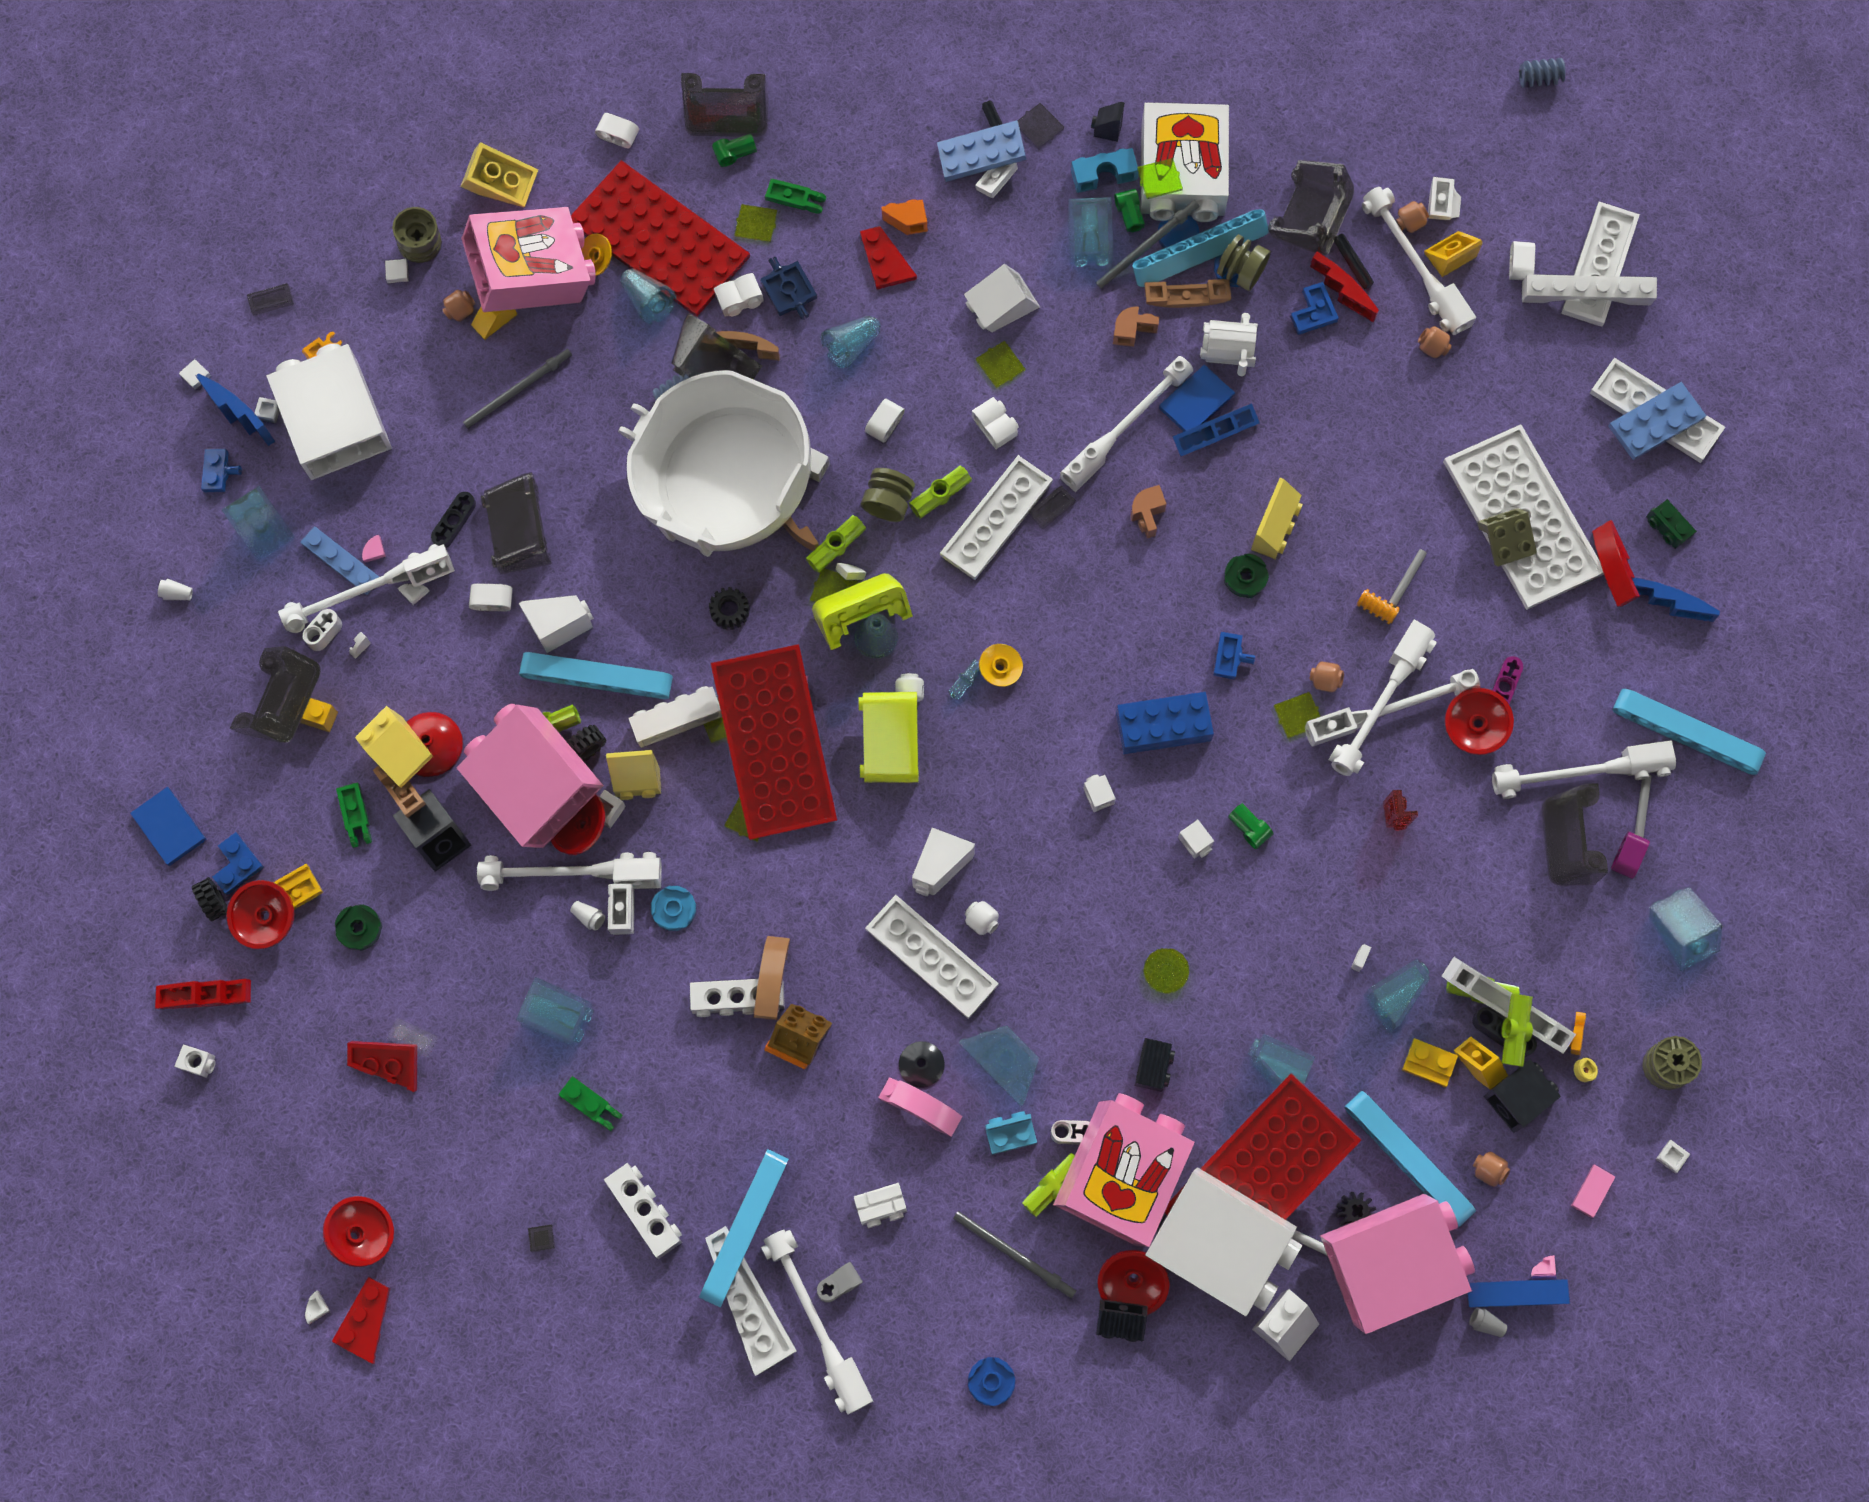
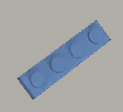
M315 526L300 542L355 587L379 578L377 574Z

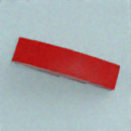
M1317 251L1312 258L1310 267L1326 276L1324 285L1340 293L1338 302L1374 322L1379 310L1368 294L1336 263Z
M1610 520L1593 530L1592 533L1608 586L1617 607H1622L1637 599L1640 595L1632 580L1635 576L1627 561L1630 559L1613 521Z
M249 979L207 982L190 981L156 986L155 1009L251 1003V980Z

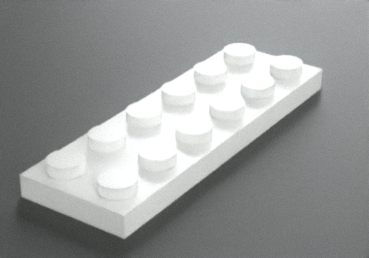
M1598 202L1574 276L1620 277L1640 214ZM1595 299L1565 300L1561 314L1602 327L1605 323L1611 301Z
M1614 358L1592 388L1590 394L1624 415L1666 390ZM1706 416L1704 420L1666 442L1701 463L1725 429V426Z
M1018 455L943 548L940 556L976 580L1050 487L1053 479Z
M897 895L887 903L865 928L867 932L967 1019L974 1014L999 985L998 982Z

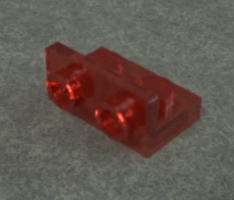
M1392 790L1383 801L1386 828L1393 827L1394 830L1407 829V826L1418 816V811H1404L1407 808L1406 797L1402 796V790Z

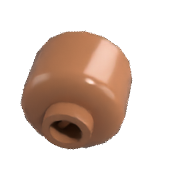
M1412 201L1398 210L1399 218L1396 219V222L1401 230L1406 229L1407 232L1413 233L1427 224L1429 214L1422 203L1418 204L1416 201Z
M457 289L443 300L445 308L442 310L448 319L451 320L453 318L460 322L474 312L475 301L466 290L461 291Z
M1436 326L1430 329L1426 328L1418 339L1420 350L1432 358H1438L1441 355L1445 356L1452 346L1449 344L1450 335Z
M1321 661L1317 664L1316 668L1311 669L1310 681H1313V685L1317 690L1335 692L1338 688L1342 687L1344 671L1341 670L1338 664Z
M1491 1151L1485 1153L1484 1156L1479 1154L1473 1164V1167L1476 1168L1475 1176L1492 1187L1498 1184L1503 1185L1510 1173L1508 1162Z

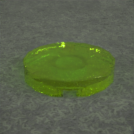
M1157 949L1145 961L1143 970L1145 981L1156 992L1164 994L1175 993L1183 988L1188 980V961L1183 954L1175 949Z

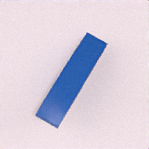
M1251 403L1172 437L1181 457L1255 426L1260 422Z
M1632 579L1638 593L1649 596L1648 604L1670 607V616L1714 622L1720 615L1718 609L1684 591L1650 580Z
M1568 1279L1469 1283L1472 1290L1468 1292L1470 1308L1570 1304Z

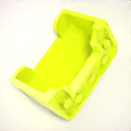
M886 573L816 601L812 607L815 621L831 650L841 646L840 638L843 634H849L847 625L885 609L890 617L894 613L900 615L902 620L913 617L906 592L902 585L894 577Z
M917 692L863 693V697H859V711H863L864 765H860V778H864L865 783H918Z

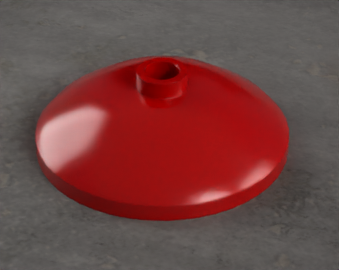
M1472 688L1463 691L1451 701L1445 715V728L1450 740L1462 751L1474 755H1485L1500 749L1508 741L1514 726L1513 712L1508 702L1497 692L1486 688ZM1476 720L1482 722L1480 728L1474 726Z
M425 712L407 721L422 743L424 738H430L428 743L423 744L433 755L415 775L422 777L438 776L450 770L457 763L463 750V737L459 727L451 718L437 712Z
M595 794L552 838L551 843L558 851L568 855H578L590 849L597 842L605 824V808L600 797Z
M265 880L252 881L240 887L232 896L227 908V924L231 934L242 945L254 949H266L280 943L291 930L294 921V906L287 891L280 885ZM268 912L269 918L265 920L264 914Z
M354 1196L339 1201L328 1212L323 1223V1239L328 1251L339 1262L352 1267H365L378 1262L389 1251L394 1238V1226L389 1213L380 1203L367 1197ZM351 1233H355L357 1239H353Z
M1126 1250L1114 1254L1102 1265L1098 1275V1291L1102 1300L1148 1306V1315L1159 1309L1165 1302L1169 1292V1276L1165 1267L1147 1257L1146 1252ZM1131 1274H1136L1137 1277H1136V1278H1132V1277H1130V1275H1131Z

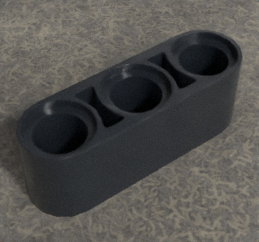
M1490 1007L1481 1008L1472 1018L1474 1027L1504 1047L1505 1038L1500 1034L1499 1029L1502 1027L1506 1017ZM1480 1014H1486L1490 1019V1023H1482ZM1533 1036L1527 1042L1529 1050L1525 1051V1057H1528L1537 1048V1042Z

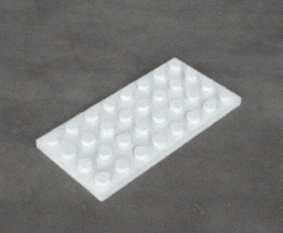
M1518 425L1444 459L1443 463L1476 521L1516 508L1528 512L1537 553L1501 565L1526 610L1604 575L1597 555L1522 425ZM1483 532L1484 536L1486 537L1489 543L1488 534L1486 532Z

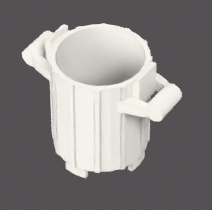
M1248 313L1242 314L1240 323L1210 320L1209 323L1204 322L1203 347H1201L1200 351L1201 359H1205L1206 362L1238 365L1237 374L1244 376L1247 367L1255 366L1256 357H1254L1258 324L1249 323L1250 315Z

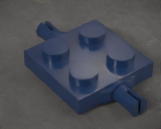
M774 256L773 260L770 258L768 262L771 264L773 271L761 278L760 282L779 316H782L790 311L797 310L801 320L808 318L809 314L804 306L817 299V294L799 262L796 261L790 265L781 266L777 257Z

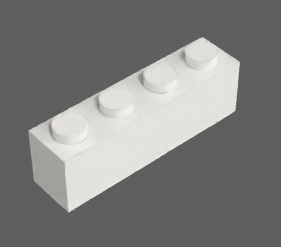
M705 686L697 689L696 693L691 695H680L675 698V701L659 703L654 706V709L638 711L629 718L637 743L640 747H644L722 717L713 687L708 688Z

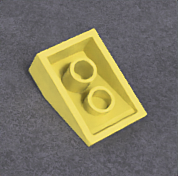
M480 142L474 149L460 187L484 197L525 207L538 169Z
M387 706L355 737L368 755L400 788L433 757L404 718Z
M652 750L606 754L613 792L616 797H620L621 800L633 799V796L642 795L643 798H653L656 794H661L660 767Z

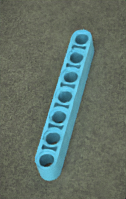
M1261 209L1250 211L1135 261L1132 266L1137 285L1145 287V282H1159L1223 254L1227 246L1238 234L1244 237L1243 244L1247 239L1252 242L1267 235L1269 228L1265 211Z
M532 652L523 653L519 675L526 679L659 699H669L673 679L672 675L659 671Z
M1621 689L1613 707V712L1619 716L1748 774H1758L1766 755L1763 749L1629 689Z
M1360 1091L1344 1106L1347 1113L1424 1194L1434 1198L1439 1204L1445 1201L1449 1203L1457 1219L1458 1228L1476 1212L1474 1206L1365 1092Z
M767 1149L699 1296L700 1299L721 1308L786 1167L788 1158Z

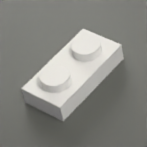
M1017 163L987 170L975 185L977 191L994 198L1018 169Z

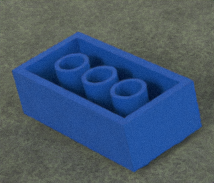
M1206 692L1117 705L1116 716L1123 754L1212 741L1214 732Z

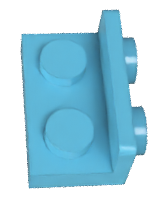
M1025 1111L1012 1114L1011 1119L1003 1120L1002 1117L989 1120V1124L985 1125V1130L992 1155L1037 1144L1031 1114L1025 1115Z

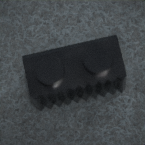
M1148 1038L1144 1039L1134 1086L1162 1092L1163 1087H1168L1171 1074L1167 1073L1168 1064L1173 1065L1175 1051L1171 1050V1043Z
M1100 1299L1096 1335H1101L1106 1339L1114 1337L1125 1338L1129 1342L1144 1341L1148 1306Z

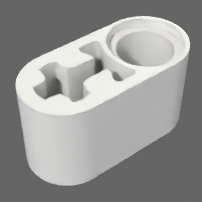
M604 113L595 130V134L600 139L624 148H630L639 132V127L629 120L610 113Z
M1513 241L1510 249L1509 279L1523 281L1527 274L1534 275L1535 243Z
M884 399L867 423L865 432L883 443L886 442L899 423L898 420L902 419L905 409L888 399Z
M472 584L469 608L479 611L480 608L481 611H510L513 588L503 584Z
M324 609L304 630L303 639L312 650L321 651L341 630L342 621L335 611ZM320 635L317 641L311 642L314 636Z
M1057 1121L1052 1126L1051 1138L1058 1144L1080 1145L1083 1135L1075 1134V1139H1071L1072 1126L1076 1127L1074 1132H1081L1083 1127L1087 1128L1090 1122ZM1057 1127H1065L1068 1135L1065 1138L1057 1137L1055 1134Z

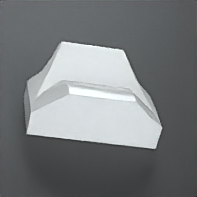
M1433 177L1429 196L1428 219L1450 220L1451 218L1459 217L1461 196L1454 188V179Z

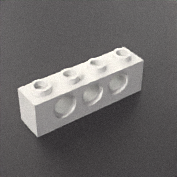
M758 979L690 983L691 1011L693 1014H697V1017H709L710 1013L720 1012L721 1016H731L735 1011H743L745 1015L754 1014V997L757 993ZM782 981L779 1009H785L784 981ZM714 994L720 995L719 1003L715 1005L709 1003L710 996ZM734 994H743V1000L740 1003H733L731 999Z
M626 1163L605 1178L604 1181L655 1257L660 1259L682 1243L679 1239L682 1233L675 1223L673 1225L669 1224L666 1219L669 1214L663 1205H656L653 1200L656 1195L649 1185L644 1187L640 1181L643 1176L636 1166L631 1167ZM635 1184L638 1187L636 1195L627 1196V1187ZM650 1204V1213L646 1216H641L639 1213L641 1205ZM656 1223H662L664 1225L663 1233L657 1236L652 1233L653 1226Z

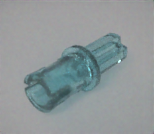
M973 659L967 669L958 675L959 679L948 691L952 698L958 700L969 686H973V681L980 673L978 660Z

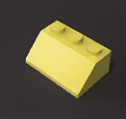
M1279 478L1251 550L1276 559L1278 553L1283 554L1287 544L1284 541L1285 535L1291 534L1295 525L1294 522H1291L1294 515H1299L1303 505L1299 503L1302 495L1282 478Z

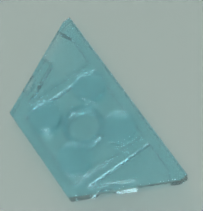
M1007 1025L990 1032L980 1033L971 1038L961 1039L959 1044L1022 1107L1039 1057Z

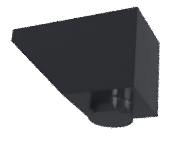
M1124 102L1099 108L1098 115L1093 116L1091 128L1094 129L1093 137L1118 142L1123 122Z

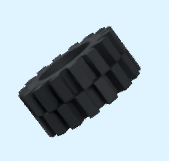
M728 587V590L721 588L720 593L716 591L714 593L715 597L712 596L710 599L711 603H709V611L713 622H716L718 627L722 626L726 630L727 627H730V630H733L734 626L739 628L742 622L745 624L750 610L745 594L743 592L740 593L737 588L733 590L732 587ZM728 601H732L738 606L737 612L731 616L724 615L721 612L722 605Z
M589 725L584 727L582 731H577L576 735H572L571 739L567 740V743L584 762L589 760L591 756H594L596 752H599L607 740L596 725Z
M210 877L192 886L195 899L211 922L227 914V904Z

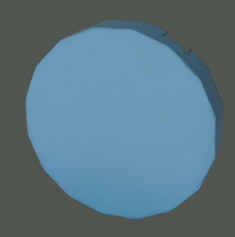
M668 886L655 894L651 902V914L654 921L661 928L668 931H679L686 928L693 921L696 914V903L687 889L680 886Z

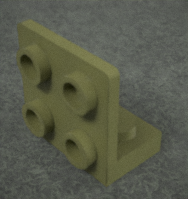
M1516 508L1477 521L1479 530L1488 534L1495 566L1498 567L1537 553L1527 511Z

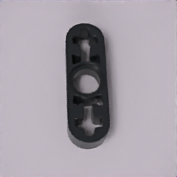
M461 492L455 497L431 533V540L434 544L438 546L444 544L445 548L451 545L476 507V501L471 493ZM468 499V501L470 502V504H469V505L465 504V505L462 507L461 501H462V500L466 501V500ZM453 515L459 517V522L456 525L448 524V519ZM445 533L446 540L439 541L437 536H443Z

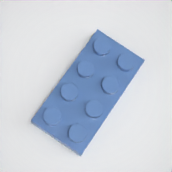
M1017 120L937 142L946 182L1027 160Z
M1680 382L1612 421L1608 427L1632 460H1635L1704 420L1707 415L1684 384Z

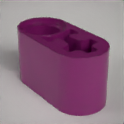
M1628 831L1622 840L1611 870L1633 879L1639 870L1650 841Z

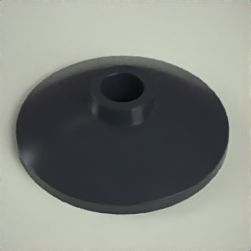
M914 1042L908 1045L900 1055V1074L912 1086L919 1088L929 1087L935 1084L944 1072L945 1062L943 1054L935 1045L929 1042ZM918 1060H925L926 1065L919 1067L917 1065Z

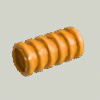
M1369 589L1364 590L1357 602V606H1362L1363 610H1369L1370 614L1374 613L1375 617H1381L1382 621L1386 620L1388 625L1392 624L1400 611L1399 607L1395 608L1392 603L1388 604L1387 600H1381L1382 597H1376L1374 592L1372 594L1369 593Z

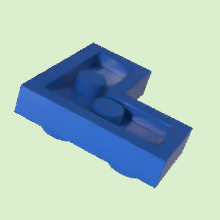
M1323 282L1303 288L1302 293L1308 308L1293 312L1290 315L1298 335L1338 322V315Z
M235 832L218 845L230 863L212 877L223 892L229 895L263 869L264 866L240 835Z

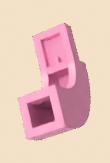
M890 1077L878 1097L882 1101L912 1114L933 1129L952 1137L963 1117L929 1094L901 1080L897 1081Z

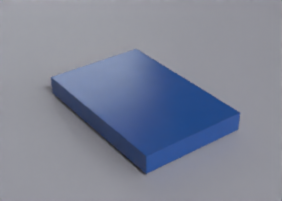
M1204 364L1159 405V409L1184 432L1205 423L1235 395V392Z
M168 786L130 813L168 866H171L207 840Z

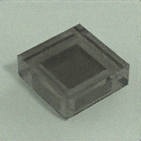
M552 1224L528 1228L531 1252L555 1249Z

